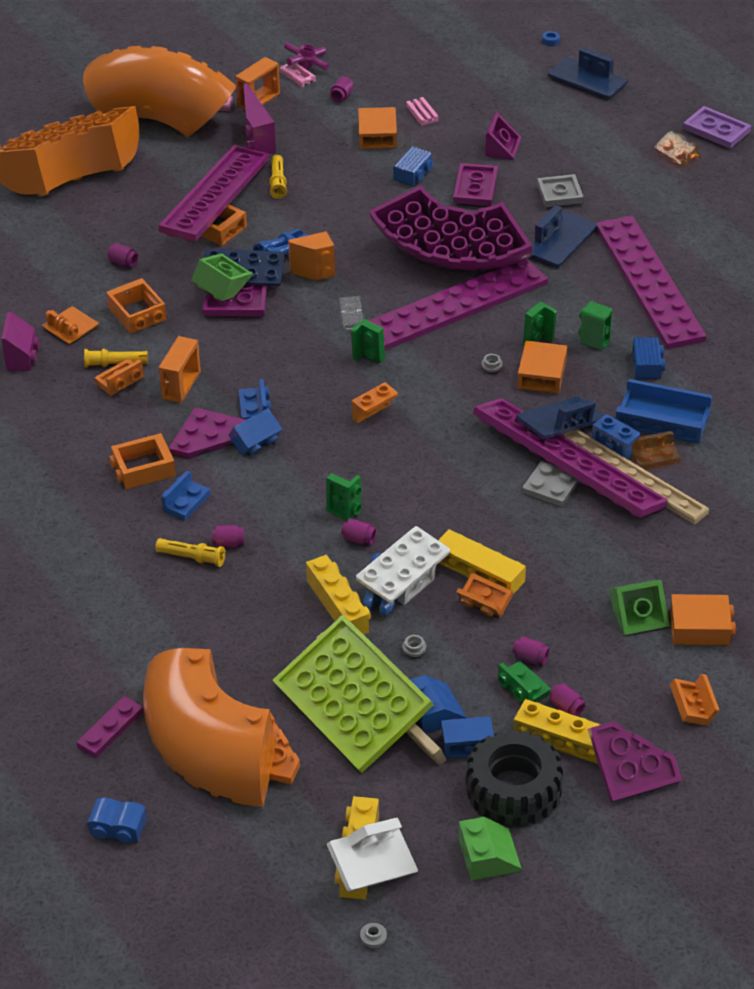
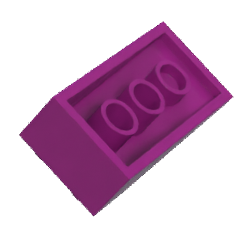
M246 83L244 84L245 132L248 139L246 141V148L269 154L276 153L275 123Z

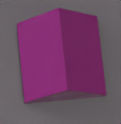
M498 112L494 113L486 133L485 156L513 160L522 137Z

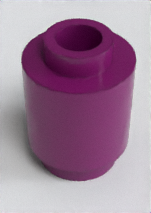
M340 77L330 90V96L335 102H342L347 99L354 89L352 80L348 77Z
M115 243L108 250L109 261L128 268L129 266L134 267L138 262L139 254L133 248Z
M349 519L348 522H344L341 530L345 541L364 546L373 544L377 529L372 527V524L355 519Z
M216 525V530H212V544L216 543L217 548L219 546L238 548V545H244V527H238V525Z
M522 636L520 640L517 639L515 641L512 653H515V659L536 666L538 664L544 666L548 659L550 648L545 646V643Z
M565 683L555 685L549 693L550 703L565 713L578 716L586 707L583 697Z

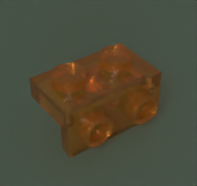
M670 130L655 146L657 151L681 167H684L693 156L697 159L701 157L697 151L699 148L692 141L688 143L680 133L675 134Z

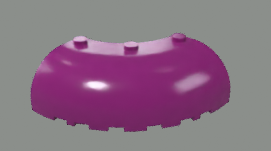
M420 185L369 211L373 223L392 244L420 261L441 268L462 271L490 270L518 263L531 257L533 253L531 243L503 202L490 207L480 208L478 211H465L462 208L447 207L440 204L437 199Z

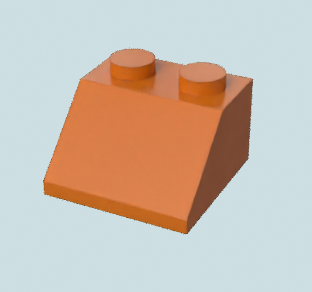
M327 231L288 240L291 274L315 281L335 277L334 244Z

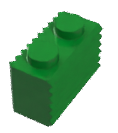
M590 301L586 307L581 309L579 318L582 320L578 330V334L581 336L580 343L603 350L610 342L612 308Z

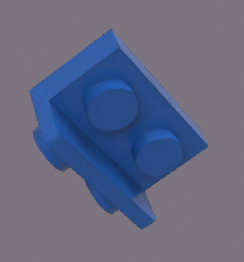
M259 379L260 388L239 390L242 419L247 420L267 408L271 411V402L266 400L270 399L269 387L264 386V379Z
M608 414L593 424L592 439L627 460L631 459L632 443L640 437V432Z
M186 471L162 494L163 511L186 521L211 495L210 488L193 482L191 472Z

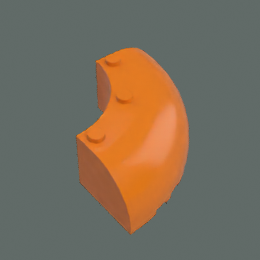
M130 46L127 49H116L106 55L103 54L88 64L83 75L85 92L97 111H102V114L112 112V109L135 106L138 118H148L163 122L181 132L185 137L192 135L217 113L229 99L236 85L219 71L216 73L208 68V64L203 61L200 63L191 59L192 56L179 51L174 53L167 51V48L155 46L151 48Z
M135 106L112 109V112L102 114V111H98L86 116V118L84 115L71 117L70 121L63 124L57 121L44 125L43 129L36 133L34 130H30L20 134L21 137L7 140V145L3 147L0 145V183L16 193L44 196L49 194V191L71 180H80L83 178L82 176L107 170H113L114 172L123 170L134 158L139 142V123Z
M177 648L156 655L147 667L143 689V706L151 740L155 748L162 755L164 762L174 772H178L183 776L184 780L197 789L201 787L211 792L212 796L217 798L223 796L232 799V802L263 807L270 780V769L272 770L273 766L272 760H274L276 753L270 709L243 704L221 690L217 683L211 649Z

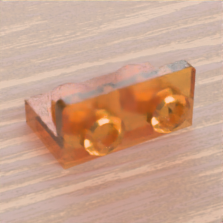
M672 431L639 437L632 443L631 457L634 463L644 470L681 462V457L673 444L674 434Z

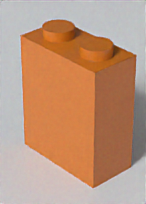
M396 107L358 108L359 149L397 148Z
M526 341L518 371L517 388L560 393L567 362V346Z
M671 595L670 617L673 644L730 645L731 636H735L736 624L731 622V619L734 617V607L729 605L728 595Z

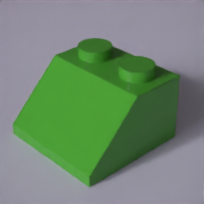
M221 253L199 259L191 281L196 283L200 289L213 294L215 299L224 301L234 298L253 273Z
M651 580L609 588L613 611L624 635L670 627L662 580Z
M486 817L459 821V842L471 880L522 871L509 828Z

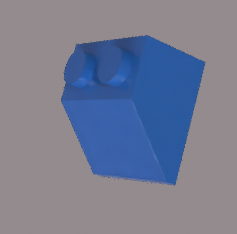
M427 675L410 680L434 704L416 722V725L425 734L441 729V720L467 718L448 684Z

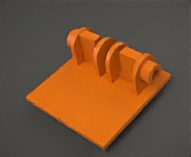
M71 306L60 314H57L54 310H48L45 314L47 322L41 326L67 344H70L99 326L100 323Z

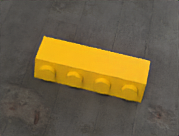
M450 529L438 540L450 548V553L439 562L441 565L468 578L472 573L512 590L513 593L525 582L526 566L518 561H514Z

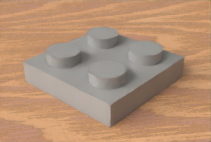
M575 174L537 178V186L545 207L583 203L584 197Z
M541 461L522 487V493L563 507L579 484V480L569 473L563 472L561 468Z

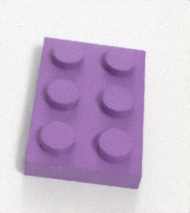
M703 106L683 123V129L731 149L751 132V125Z

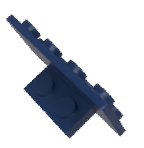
M585 47L579 50V61L566 57L548 72V77L606 99L613 97L628 83V79L613 74L614 58Z
M555 205L535 225V241L531 244L533 250L531 257L555 267H560L597 229L596 222L566 211L562 213V207Z
M205 249L204 258L222 253L253 273L245 285H281L285 258L284 252Z
M574 397L518 413L516 419L536 433L538 437L548 439L593 425L604 414L595 409L596 403L593 400L584 401L580 397Z

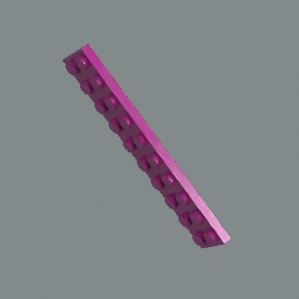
M233 145L159 224L158 232L170 237L175 236L186 241L196 242L267 163L269 153Z
M625 216L623 218L597 222V232L665 347L671 349L705 342V332L634 217Z
M524 259L369 321L384 328L386 351L547 285L548 278L528 259Z
M500 398L474 407L473 414L480 418L482 422L490 424L498 432L511 437L514 442L527 447L530 452L545 458L546 462L554 464L561 468L563 472L574 476L580 483L595 489L598 494L611 499L614 504L624 507L633 516L641 518L666 508L668 499L562 434L548 439L538 437L536 433L516 419V415L524 411L506 400Z

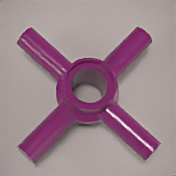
M289 42L285 43L284 48L297 55L287 59L289 66L298 63L303 68H311L314 64L324 70H328L329 64L317 58V56L326 53L325 47L316 49L314 46L303 44L298 48Z

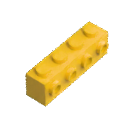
M327 554L306 562L307 582L333 620L336 621L341 615H344L363 635L369 633L370 611L361 604L357 592L351 590L345 576L342 577L339 573L337 564L332 562Z
M524 700L514 718L513 730L519 733L527 731L532 736L538 735L544 739L545 743L548 741L556 750L598 764L588 729L600 724L547 707L538 702Z
M353 796L352 807L347 806L346 822H349L348 827H343L342 838L349 836L365 825L379 821V799ZM336 868L335 884H339L340 897L366 900L368 887L348 892Z

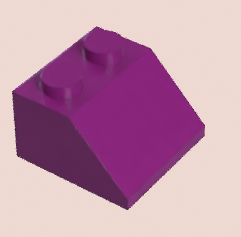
M7 312L1 337L6 370L31 371L33 363L37 361L36 349L40 347V339L36 337L34 327L14 313Z

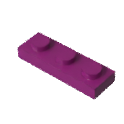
M123 696L76 742L77 748L97 758L143 713V706Z

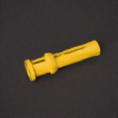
M274 155L271 159L272 176L269 183L271 186L270 195L276 199L283 198L287 194V180L283 175V157Z
M84 349L85 368L93 365L106 367L108 364H119L126 359H129L131 362L140 360L143 364H148V351L108 352L106 349H102V351Z
M162 538L157 540L155 550L158 553L188 557L202 564L208 562L221 567L225 560V548L221 546L214 548L207 546L205 543L192 545Z

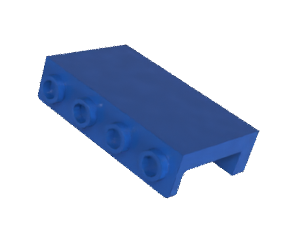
M628 379L627 390L621 406L617 407L615 419L639 432L700 444L711 411L712 395Z

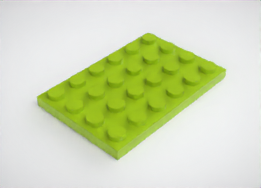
M341 615L273 679V682L361 773L434 706L432 701L344 615Z

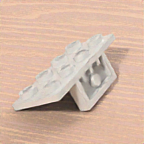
M415 526L358 573L356 580L387 602L392 603L397 599L398 602L405 605L434 580L436 564L450 553V548Z
M398 818L365 825L347 837L327 843L331 857L348 892L411 875L418 871L401 834L400 828L402 826Z

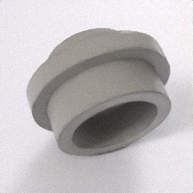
M487 354L481 364L482 368L487 372H497L501 370L503 365L502 360L497 354Z
M410 635L403 642V652L411 657L421 656L426 651V643L421 636Z
M369 923L360 931L362 943L369 948L380 947L387 938L386 929L378 923Z

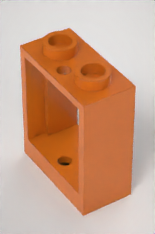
M262 58L235 76L237 106L244 110V84L246 83L262 105L280 94L279 63L269 58ZM263 76V87L255 91L254 81Z
M228 205L219 215L227 220L219 226L211 224L201 235L202 237L223 246L247 227L246 212L232 205Z
M143 278L106 292L108 308L130 334L167 320L165 303ZM141 300H144L150 307L132 315H129L123 308Z
M178 336L160 364L159 376L162 399L182 403L201 372L198 340Z
M161 433L111 446L110 465L112 469L116 468L118 483H123L125 490L176 476L174 459ZM156 453L159 459L157 462L127 469L124 463L126 460Z

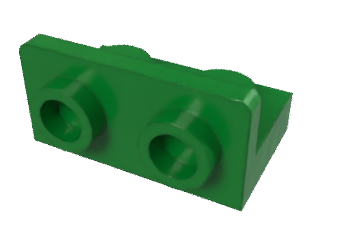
M540 301L526 312L522 344L525 345L526 341L539 342L542 338L553 342L557 310Z
M366 319L353 326L351 330L353 360L357 361L365 355L368 359L379 363L384 361V328Z
M331 473L326 478V511L346 521L354 515H358L362 509L361 477L356 475L351 481H348Z
M521 661L510 667H507L504 663L498 665L497 679L499 684L503 688L509 689L518 702H524L525 699L540 702L549 696L551 688Z

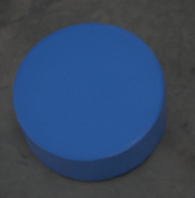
M549 31L542 35V43L544 45L555 46L560 42V35L556 32Z

